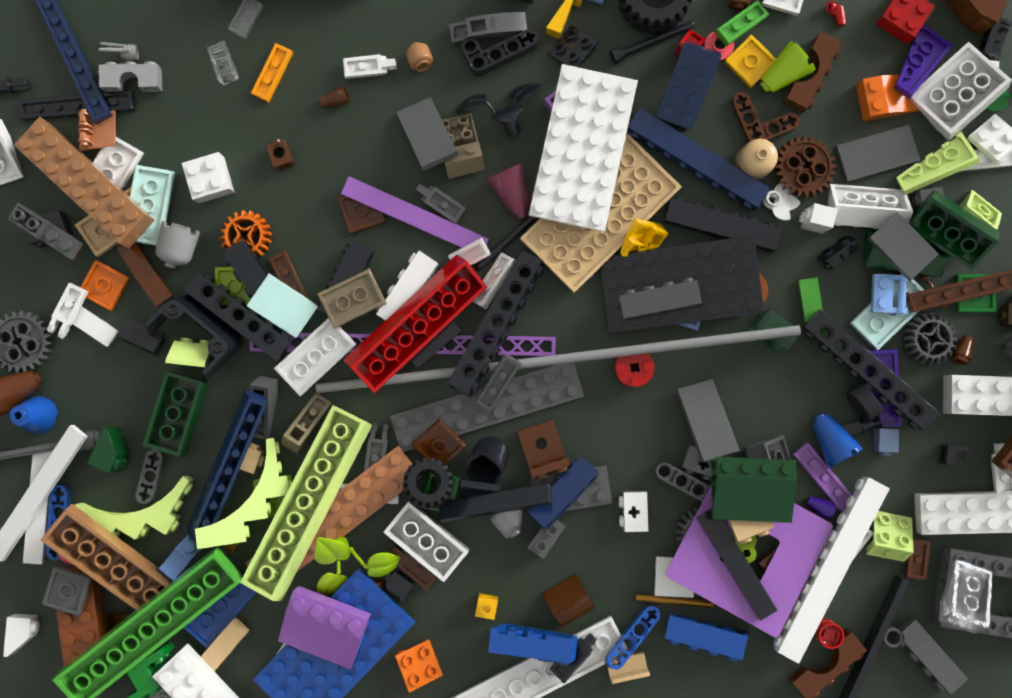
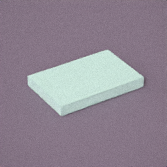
M268 273L247 304V307L289 334L297 337L318 305Z

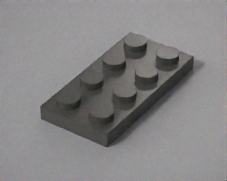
M606 465L594 467L599 471L598 478L566 511L613 503ZM560 473L548 474L547 477L538 480L536 477H530L531 485L536 486L549 483L552 487Z

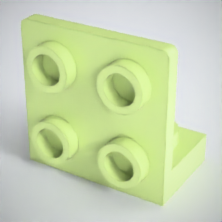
M878 511L873 520V540L866 547V554L905 562L914 553L912 518Z

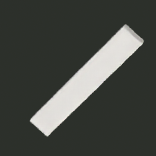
M53 451L32 456L30 485ZM49 496L26 529L23 563L45 564L46 544L41 541V538L46 534L48 528Z

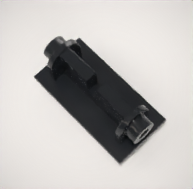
M847 235L843 236L833 246L823 250L817 259L825 262L823 267L826 270L833 269L842 262L839 255L846 259L856 252L858 245L855 242L857 239Z

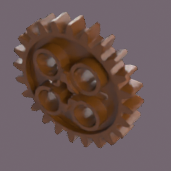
M806 135L801 140L797 136L794 138V142L790 139L787 145L781 146L783 151L779 150L777 152L779 156L777 159L778 165L773 169L779 172L774 176L781 178L778 184H785L782 188L783 190L786 188L790 189L789 195L795 191L796 197H799L801 194L803 198H807L809 194L811 197H814L816 193L820 194L823 192V189L825 190L829 187L827 183L833 182L830 176H834L836 173L831 169L837 167V165L831 164V161L836 158L829 156L832 150H825L827 144L820 145L821 139L814 142V136L809 138L808 141ZM805 150L810 152L811 158L805 155ZM789 160L794 161L795 168L789 165ZM815 166L820 168V174L815 172ZM799 176L805 179V184L799 181Z

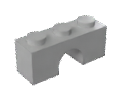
M147 61L144 64H136L135 62H125V64L106 62L105 64H99V88L105 93L124 91L125 81L132 77L138 78V87L143 92H162V69L155 62Z

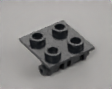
M571 25L549 50L548 54L565 65L579 68L581 63L585 62V58L588 59L591 52L596 50V45L599 41Z

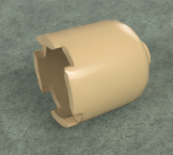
M766 139L752 140L737 153L735 166L754 179L761 180L777 164V149L773 143Z

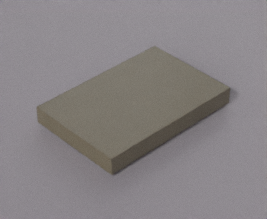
M370 268L317 293L334 329L387 304Z

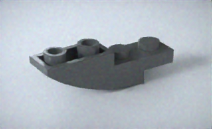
M525 12L480 15L465 18L466 21L449 24L453 45L462 43L464 39L470 37L476 40L488 37L494 39L518 34L528 29Z
M17 203L8 217V220L71 260H74L83 246V243L74 238V236L20 203Z

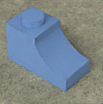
M187 535L174 548L170 556L158 568V571L172 582L200 555L202 548L197 549L196 541L189 539V535Z

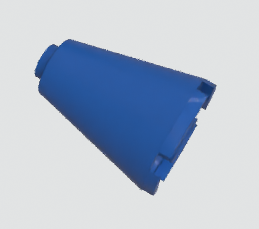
M34 396L15 406L10 411L9 417L13 424L32 434H43L49 432L55 426L58 410L50 399Z
M822 413L814 418L815 422L812 425L829 469L863 450L861 445L830 414L825 416Z

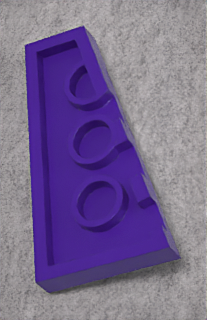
M923 24L913 40L894 88L910 99L953 44Z
M897 349L869 351L899 377ZM869 366L864 371L866 376L869 377L872 374V369ZM884 379L879 383L881 389L884 390L887 387V382ZM872 391V394H873V395L876 397V399L878 400V398H877L878 395H877L874 391ZM899 392L894 397L898 403L901 401ZM878 400L882 407V413L879 415L882 427L902 426V417L900 418L893 413V408L888 403L885 405Z

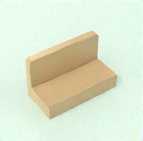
M643 651L633 653L623 667L618 670L607 667L612 684L650 676ZM614 659L611 664H617L618 661Z

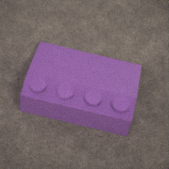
M298 586L293 590L278 641L351 670L371 613Z

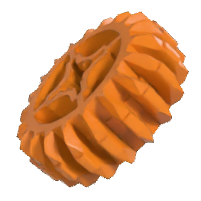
M244 210L241 211V216L234 212V219L230 216L227 217L230 222H223L226 229H220L224 236L219 237V239L225 241L221 246L227 248L243 238L244 234L241 232L243 231L247 233L248 239L251 242L248 240L246 242L252 247L255 255L264 256L262 249L269 250L265 244L272 243L270 239H267V237L272 236V233L267 231L270 229V225H264L266 219H260L261 215L258 213L254 215L252 211H249L247 214ZM243 222L255 223L253 226H249L247 228H243L239 225ZM235 229L237 236L233 240L234 242H232V234ZM259 230L260 238L258 243H256L255 235L258 233Z

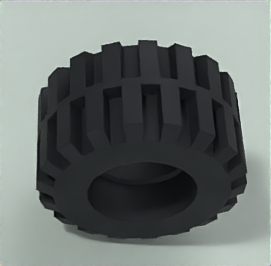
M422 458L420 461H414V464L408 467L403 479V489L406 498L410 500L411 504H415L420 509L421 507L434 509L442 505L448 499L453 485L452 474L449 472L447 465L444 466L442 461H436L435 458ZM431 473L438 478L439 488L435 493L423 494L417 489L416 480L421 474Z

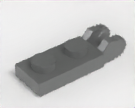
M372 423L370 438H368L364 472L387 455L388 424H385L383 427L382 439H377L376 432L378 426L377 423Z

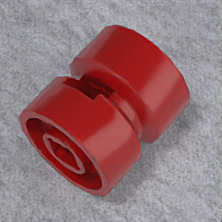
M822 618L813 637L824 647L835 649L842 645L844 632L833 621Z

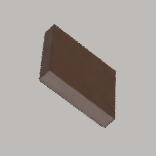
M346 196L338 198L350 235L386 223L382 212Z
M440 418L411 443L412 447L424 458H435L436 461H442L444 466L466 447V443Z

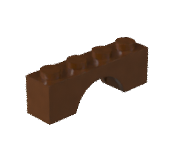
M822 31L816 36L807 53L815 66L814 75L808 81H795L790 87L783 104L801 113L812 108L816 100L813 97L816 92H820L824 84L822 79L824 75L827 76L832 68V65H830L832 59L835 60L841 49L838 48L841 43L840 40Z
M848 629L843 630L844 641L842 645L834 649L833 657L827 666L818 670L801 666L788 678L804 698L818 697L824 687L833 684L839 674H844L854 661L856 662L863 658L867 649Z

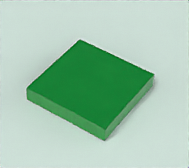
M956 274L955 283L990 274ZM996 293L955 302L956 313L997 312Z

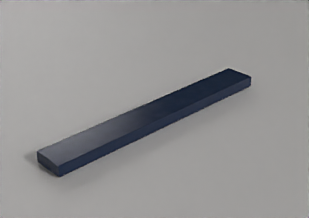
M35 0L93 122L98 124L112 117L110 108L58 1Z

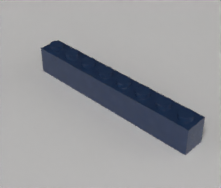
M639 108L627 128V132L634 140L639 139L645 143L644 145L648 149L657 150L664 159L673 160L680 169L689 170L696 179L707 181L711 188L726 193L725 196L733 201L736 199L742 203L741 206L749 211H755L770 190L763 183L642 108Z
M245 390L188 524L189 539L196 540L195 529L212 525L218 521L268 404L263 395Z

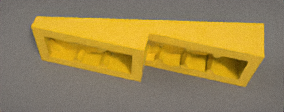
M565 0L546 27V34L560 39L572 6L580 7L583 0Z

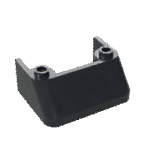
M186 294L165 303L144 325L147 333L151 336L167 319L177 320L185 314L213 338L208 343V352L215 359L202 371L203 380L207 383L241 347L242 337L216 314L191 295Z

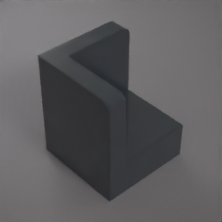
M941 444L939 463L963 466L965 451L971 452V448Z

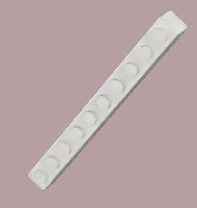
M862 476L856 482L854 494L847 499V507L844 513L839 515L837 519L838 524L828 537V544L822 549L819 555L820 559L817 565H814L810 573L811 576L808 582L805 583L781 634L774 640L773 648L778 653L798 664L890 489L869 477Z

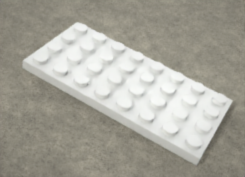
M562 64L529 216L605 232L638 80Z

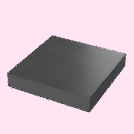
M57 565L54 566L41 605L81 616L93 578L83 573Z

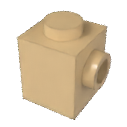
M253 443L250 444L240 470L252 474L258 473L259 468L263 467L266 456H264L265 451L261 450V446Z

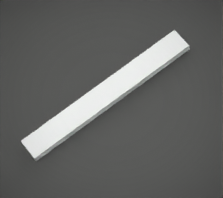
M75 425L68 427L0 530V562L6 561L88 436Z

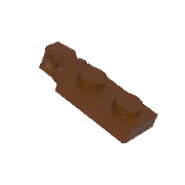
M394 545L390 550L391 554L400 555L397 567L426 591L438 578L397 545Z

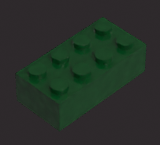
M165 371L142 446L178 457L186 456L209 382L206 383L203 380L173 371Z

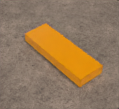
M275 43L251 91L253 96L268 103L270 102L293 55L292 50Z

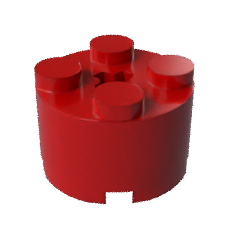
M649 354L617 357L614 361V374L622 385L639 387L646 384L652 378L655 365ZM636 364L637 371L631 372V366L629 365Z

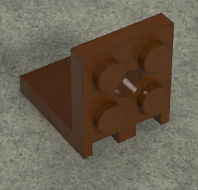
M554 419L517 431L532 478L542 479L548 476V472L555 471L560 473L566 471V467L570 466L569 460L565 456ZM538 438H544L547 441L545 448L539 449L536 447V440Z

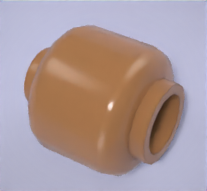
M414 42L406 51V58L413 70L423 72L430 68L433 57L427 44Z

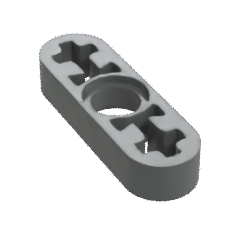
M151 449L145 455L136 491V500L141 504L151 503L156 497L165 462V454L162 451ZM157 453V457H159V460L155 461L154 466H157L158 468H148V465H153L154 459L151 458V455H155ZM148 471L155 473V479L152 482L146 479ZM144 484H145V485H153V488L150 487V488H148V490H147V486H143V485H144ZM147 490V494L150 495V497L144 500V496H142V493L146 492Z

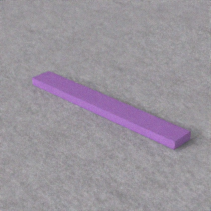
M350 176L341 192V195L460 248L481 237L485 244L489 240L484 236Z

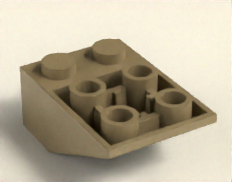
M469 113L442 120L458 152V156L444 162L448 179L485 170L472 114Z

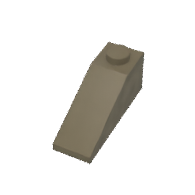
M315 393L283 435L281 445L298 454L332 402Z

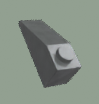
M259 376L250 384V391L263 395L268 404L254 437L266 440L270 438L278 397V379Z

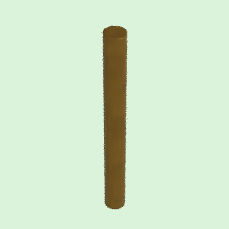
M636 594L635 596L636 602L713 608V603L705 599Z

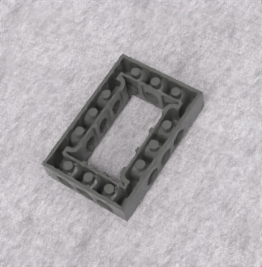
M942 546L932 623L944 628L1012 638V617L1004 614L993 615L985 611L974 612L963 608L968 571L1012 578V557Z

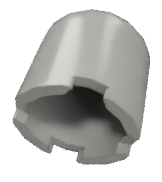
M162 221L155 247L156 256L165 262L164 266L176 269L177 265H187L193 257L200 231L195 230V233H193L190 227L176 223L168 226L166 221Z

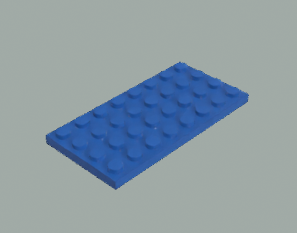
M359 567L331 597L371 613L351 670L286 644L259 672L253 681L271 698H343L410 629L415 620Z

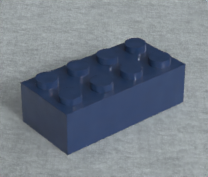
M685 40L660 102L656 117L692 130L722 57L721 53Z

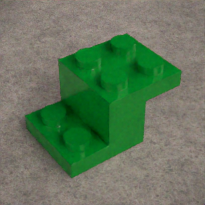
M172 641L148 655L127 672L136 690L126 698H147L155 695L162 689L152 676L163 667L162 661L171 656L170 651L175 648Z

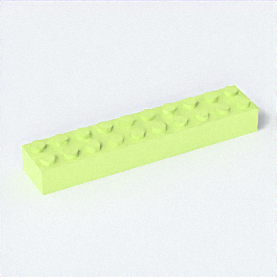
M332 405L240 583L272 601H282L372 427L370 423Z

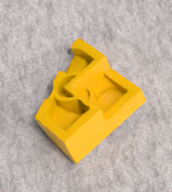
M635 218L626 233L620 254L623 257H627L631 251L642 252L648 249H657L669 233L659 223Z

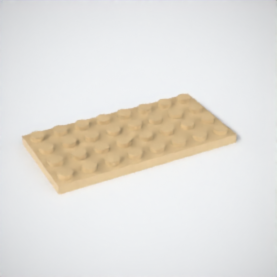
M627 134L605 232L540 218L520 240L538 258L542 259L543 263L575 293L622 247L626 233L634 219L648 221L682 186Z

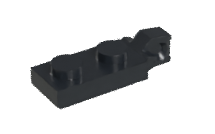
M591 633L584 640L580 637L577 640L575 660L569 663V665H559L555 662L550 667V670L562 683H566L593 652L591 647L598 639Z

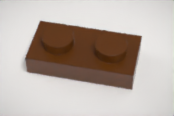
M913 538L914 553L906 560L905 577L926 580L931 541Z

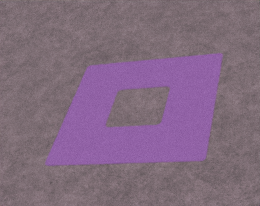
M711 485L666 571V577L769 635L778 637L833 529V525L795 503L792 523L773 522L774 528L769 529V534L777 538L780 544L760 582L777 608V611L760 621L725 563L720 560V555L696 518L712 508ZM722 520L730 534H732L728 520Z

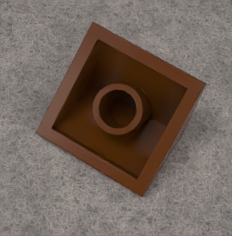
M576 574L542 593L561 627L595 608Z

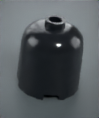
M496 437L481 438L475 444L466 461V473L470 479L476 482L497 484L503 477L509 459V449L506 444Z

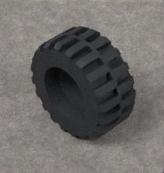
M642 0L618 1L620 2V11L624 12V19L626 21L630 19V25L633 28L638 26L641 28V32L645 33L646 30H650V34H656L657 30L663 33L669 27L670 29L675 28L678 22H681L685 17L692 0H672L670 5L663 8L649 7Z

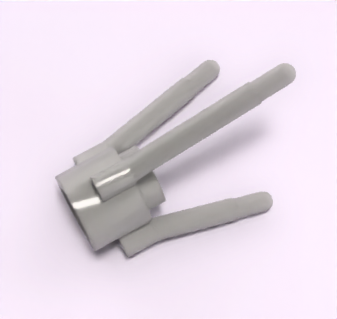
M100 42L101 46H107L106 48H99L100 52H120L121 58L125 59V62L139 60L137 45Z

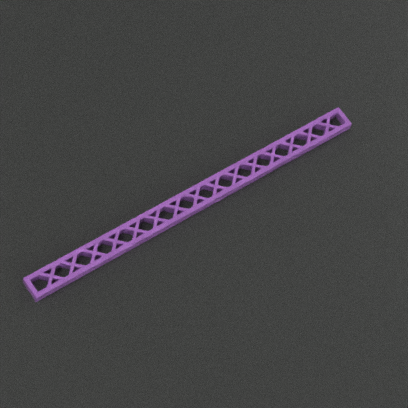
M273 333L267 336V342L271 344L275 340ZM289 333L287 334L291 336L290 341L292 342L297 337H300L304 341L306 339L305 337H308L312 333H299L297 337H294ZM371 334L348 335L352 339L358 338L361 342H363L364 340L362 338H367ZM457 335L452 339L458 344L453 350H447L444 346V350H439L436 354L463 355L466 349L462 345L467 340H472L473 336ZM508 336L506 340H510L515 347L510 351H505L500 345L499 349L501 351L498 353V355L506 353L509 356L555 355L556 337ZM487 338L486 340H491L493 342L494 339ZM250 341L249 351L264 352L260 348L255 347V344ZM524 341H529L534 346L529 352H525L520 347ZM543 341H551V352H544L539 345ZM292 345L287 352H292L296 347Z

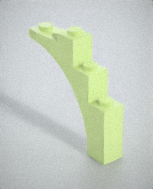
M274 438L266 439L264 470L257 487L249 499L227 518L212 525L195 529L197 549L246 542V537H250L249 527L248 525L244 526V522L268 518V514H271L270 502H266V499L286 495L292 482L291 479L287 480V476L279 477V473H282L281 461L277 462L276 454H279L280 451L279 443L275 442Z
M189 475L182 476L174 489L163 499L140 511L128 513L108 512L96 509L83 502L75 504V506L117 537L120 536L121 532L135 540L145 537L150 530L149 525L167 535L175 532L180 525L179 519L181 516L175 513V511L178 512L184 503L182 499L185 494L188 495L194 486L192 485L194 478Z

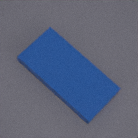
M239 583L187 624L184 629L208 649L256 594V591Z

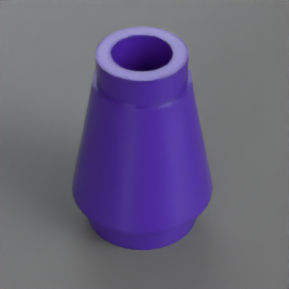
M812 496L808 498L806 503L809 509L823 519L827 518L831 520L837 508L831 501Z

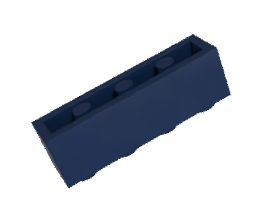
M582 456L578 460L574 459L570 466H568L569 470L565 474L563 472L560 473L555 479L556 483L551 487L552 505L528 508V517L544 532L598 478L599 471Z

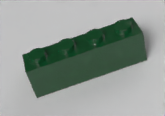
M934 189L921 203L909 222L924 239L971 270L999 242L998 231Z
M866 227L863 248L865 266L898 271L868 240L878 229ZM927 241L939 255L918 274L942 277L950 259L949 255Z

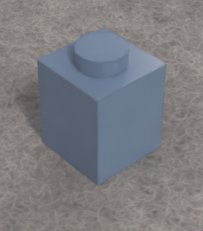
M874 428L873 451L880 452L879 455L892 456V452L899 453V429Z

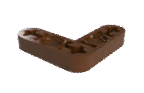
M738 92L731 102L748 143L755 140V138H751L753 131L755 134L760 135L757 139L769 141L795 130L800 123L797 114L787 113L761 124L751 99L745 92ZM739 97L741 100H745V102L743 103L744 109H746L747 107L749 108L743 111L742 113H740V111L743 109L741 103L737 104V100L739 99ZM750 114L753 117V122L750 124L745 123L743 116ZM788 118L790 120H794L792 126L791 124L785 125L782 130V124H784L788 120ZM773 124L777 127L778 131L776 134H771L768 131L769 125Z

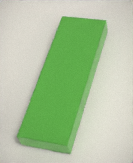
M757 0L716 29L714 33L727 47L766 19L769 13Z
M818 277L797 281L804 324L815 311L820 309L823 311ZM821 328L820 335L826 334V329Z

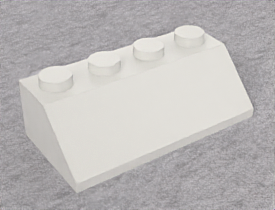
M841 184L829 185L828 207L838 209L834 222L836 226L845 225L857 228L869 227L879 229L897 212L908 223L910 222L913 210L908 196L900 189Z

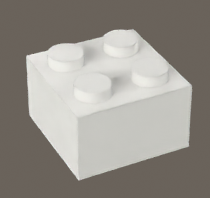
M219 152L182 163L192 200L198 204L235 193L225 158Z

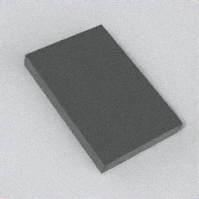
M898 212L868 238L908 281H911L939 255Z

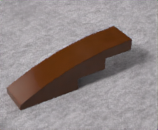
M135 242L130 248L119 243L115 245L123 260L156 307H159L174 296L163 282V278L154 268L155 265L138 243Z

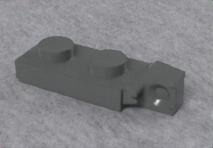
M419 183L415 189L416 192L423 196L421 200L424 204L452 223L456 224L466 210L464 206L436 187L430 185L429 188H426Z

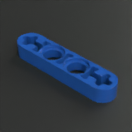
M55 485L50 493L47 531L58 519L55 515V509L60 507L64 512L70 506L71 491L67 485ZM61 489V492H64V495H57L56 492ZM64 501V504H55V502ZM46 545L47 557L54 561L59 560V555L57 554L56 556L53 549Z
M647 605L642 608L606 654L605 664L607 667L615 670L623 667L658 622L660 611L657 607ZM648 611H653V618L647 619V617L649 616V614L647 613ZM637 624H641L643 627V632L640 635H636L634 632V627ZM625 639H628L631 642V647L625 651L622 643ZM612 656L617 657V664H611L613 662Z

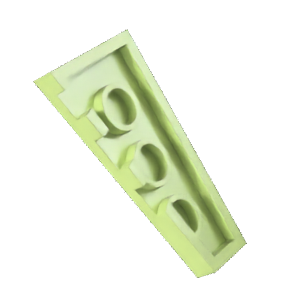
M960 132L956 135L955 139L945 142L938 151L928 154L925 160L911 166L897 176L896 180L903 193L907 195L979 163V157L963 133Z

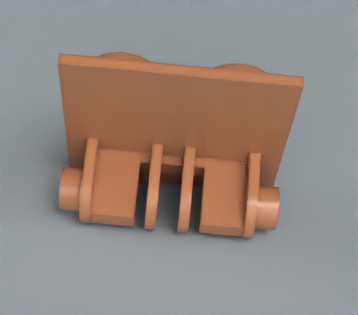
M80 110L78 113L79 151L116 146L115 110H110L113 115L112 117L98 124L93 122L88 110Z

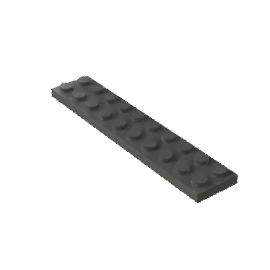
M574 362L565 363L512 378L492 412L475 403L476 398L483 389L479 388L476 394L473 393L471 398L460 394L391 415L390 418L398 444L403 452L414 449L411 443L439 418L453 432L460 435L584 397V393Z

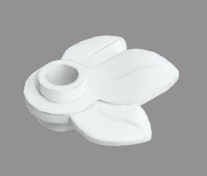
M781 183L774 190L768 191L763 199V204L766 208L772 210L776 218L788 221L791 218L789 211L797 208L801 202L793 195H789V188L783 190L782 188L785 184ZM769 198H773L775 203H771Z

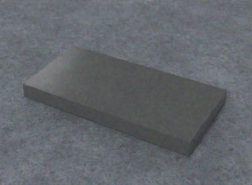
M431 97L396 112L423 171L458 156V152Z
M910 125L835 146L846 183L921 161Z
M713 379L676 390L702 463L711 461L716 457H724L740 451Z

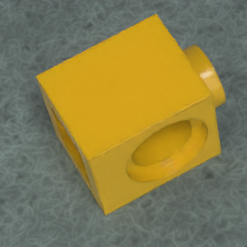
M479 593L475 617L494 620L498 596Z

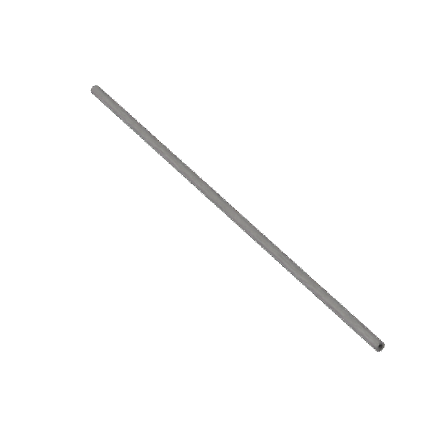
M797 325L518 359L521 362L519 369L801 335V329ZM499 362L490 363L488 373L493 372ZM456 367L395 374L384 385L449 378ZM469 371L466 375H474L475 372ZM361 379L316 384L317 393L367 388Z

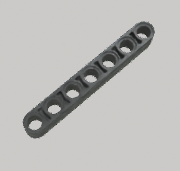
M659 462L654 466L653 470L656 477L703 502L711 486L668 463ZM661 466L668 468V473L665 476L659 474ZM679 475H683L685 478L682 485H677L676 478ZM700 484L702 490L699 494L695 495L693 487Z

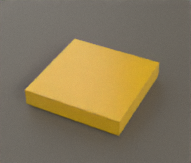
M751 34L724 63L751 89L776 58Z

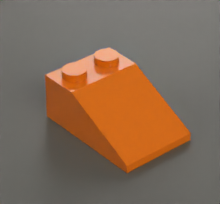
M881 75L865 78L856 85L863 122L920 111L911 99H908L894 88L899 75Z

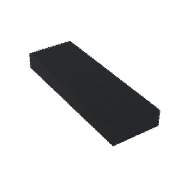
M451 321L410 360L417 368H420L462 331Z

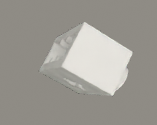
M815 203L801 212L799 222H801L800 228L823 234L833 228L838 209Z
M622 491V496H619V508H622V515L619 516L620 527H623L624 532H647V492ZM632 506L638 510L634 513V516L628 513L629 510H632Z

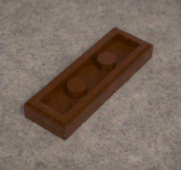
M287 251L269 258V262L278 280L309 299Z

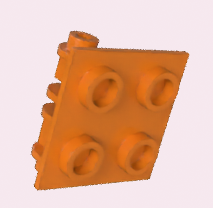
M429 639L407 650L398 651L397 655H395L409 693L443 676Z

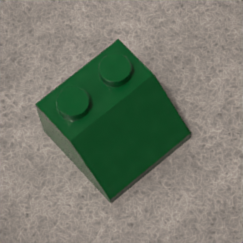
M103 427L87 464L107 473L122 471L127 467L130 451L120 427Z

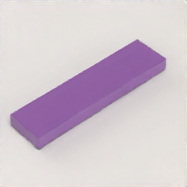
M805 442L792 455L830 501L837 506L840 513H844L847 507L846 501L852 494L833 471L828 468L808 442Z

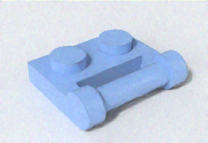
M872 274L871 312L907 314L906 285L908 280L903 275ZM894 281L898 282V307H893Z

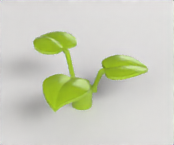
M318 537L314 552L316 562L332 564L337 560L336 574L326 573L317 583V592L325 596L334 595L348 580L347 576L340 575V560H347L351 553L365 569H368L367 573L372 577H382L392 572L400 561V555L384 552L377 553L371 556L366 564L354 551V548L349 547L347 538L338 537L333 540Z

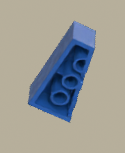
M671 613L665 639H668L669 643L674 645L686 644L692 650L699 651L700 648L707 650V653L713 656H719V654L726 655L728 660L738 662L739 659L743 660L749 631L742 630L741 633H738L733 627L721 626V628H717V625L712 622L702 621V623H698V619Z
M502 623L491 628L488 653L533 658L544 662L556 661L559 665H569L576 658L578 636Z

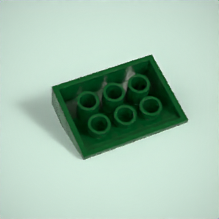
M716 457L711 460L712 520L792 523L797 482L796 460Z

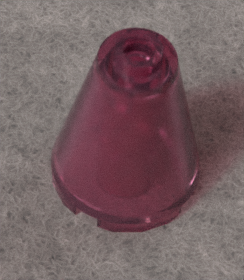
M521 163L487 178L489 185L513 217L517 216L518 219L529 215L530 202Z

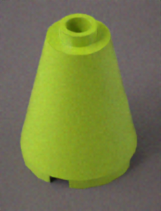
M791 40L760 78L762 81L760 86L766 93L769 91L774 93L815 71V66L813 63L808 64V55L796 42L793 44Z

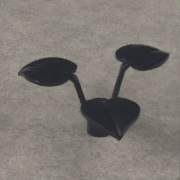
M527 83L514 88L509 94L510 98H514L513 104L497 111L486 100V94H475L462 101L457 107L456 112H471L480 108L482 104L486 105L493 113L492 119L504 125L507 135H514L521 130L517 118L523 110V105L517 103V101L531 96L541 84Z

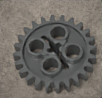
M12 311V316L4 314L5 320L0 318L1 368H8L9 372L16 371V373H21L22 371H30V368L36 370V364L44 365L41 359H49L46 352H52V350L48 348V345L54 344L48 340L53 335L47 334L48 327H44L46 321H39L40 316H34L32 312L26 314V311H20L19 313ZM27 325L28 330L24 334L23 327ZM9 333L10 340L7 342L6 335ZM35 341L36 348L32 350L31 344ZM15 351L19 352L17 359L14 357Z

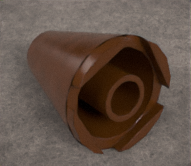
M33 370L0 377V416L5 415L41 388L40 383L43 380L38 372L34 373Z

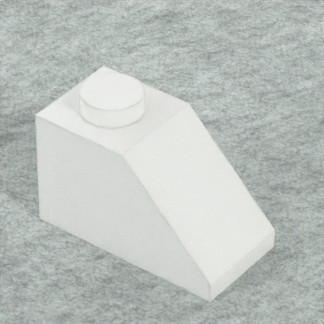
M13 614L7 617L3 657L16 653L37 635L40 628L38 615Z

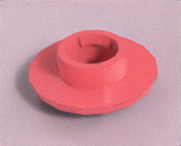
M711 32L705 40V48L721 53L722 57L720 60L728 58L734 50V42L727 47L725 46L724 49H718L714 43L720 39L714 32Z

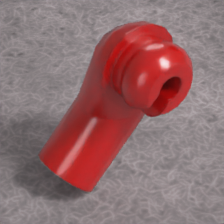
M834 1L827 2L825 5L826 12L836 18L837 27L845 26L844 7Z

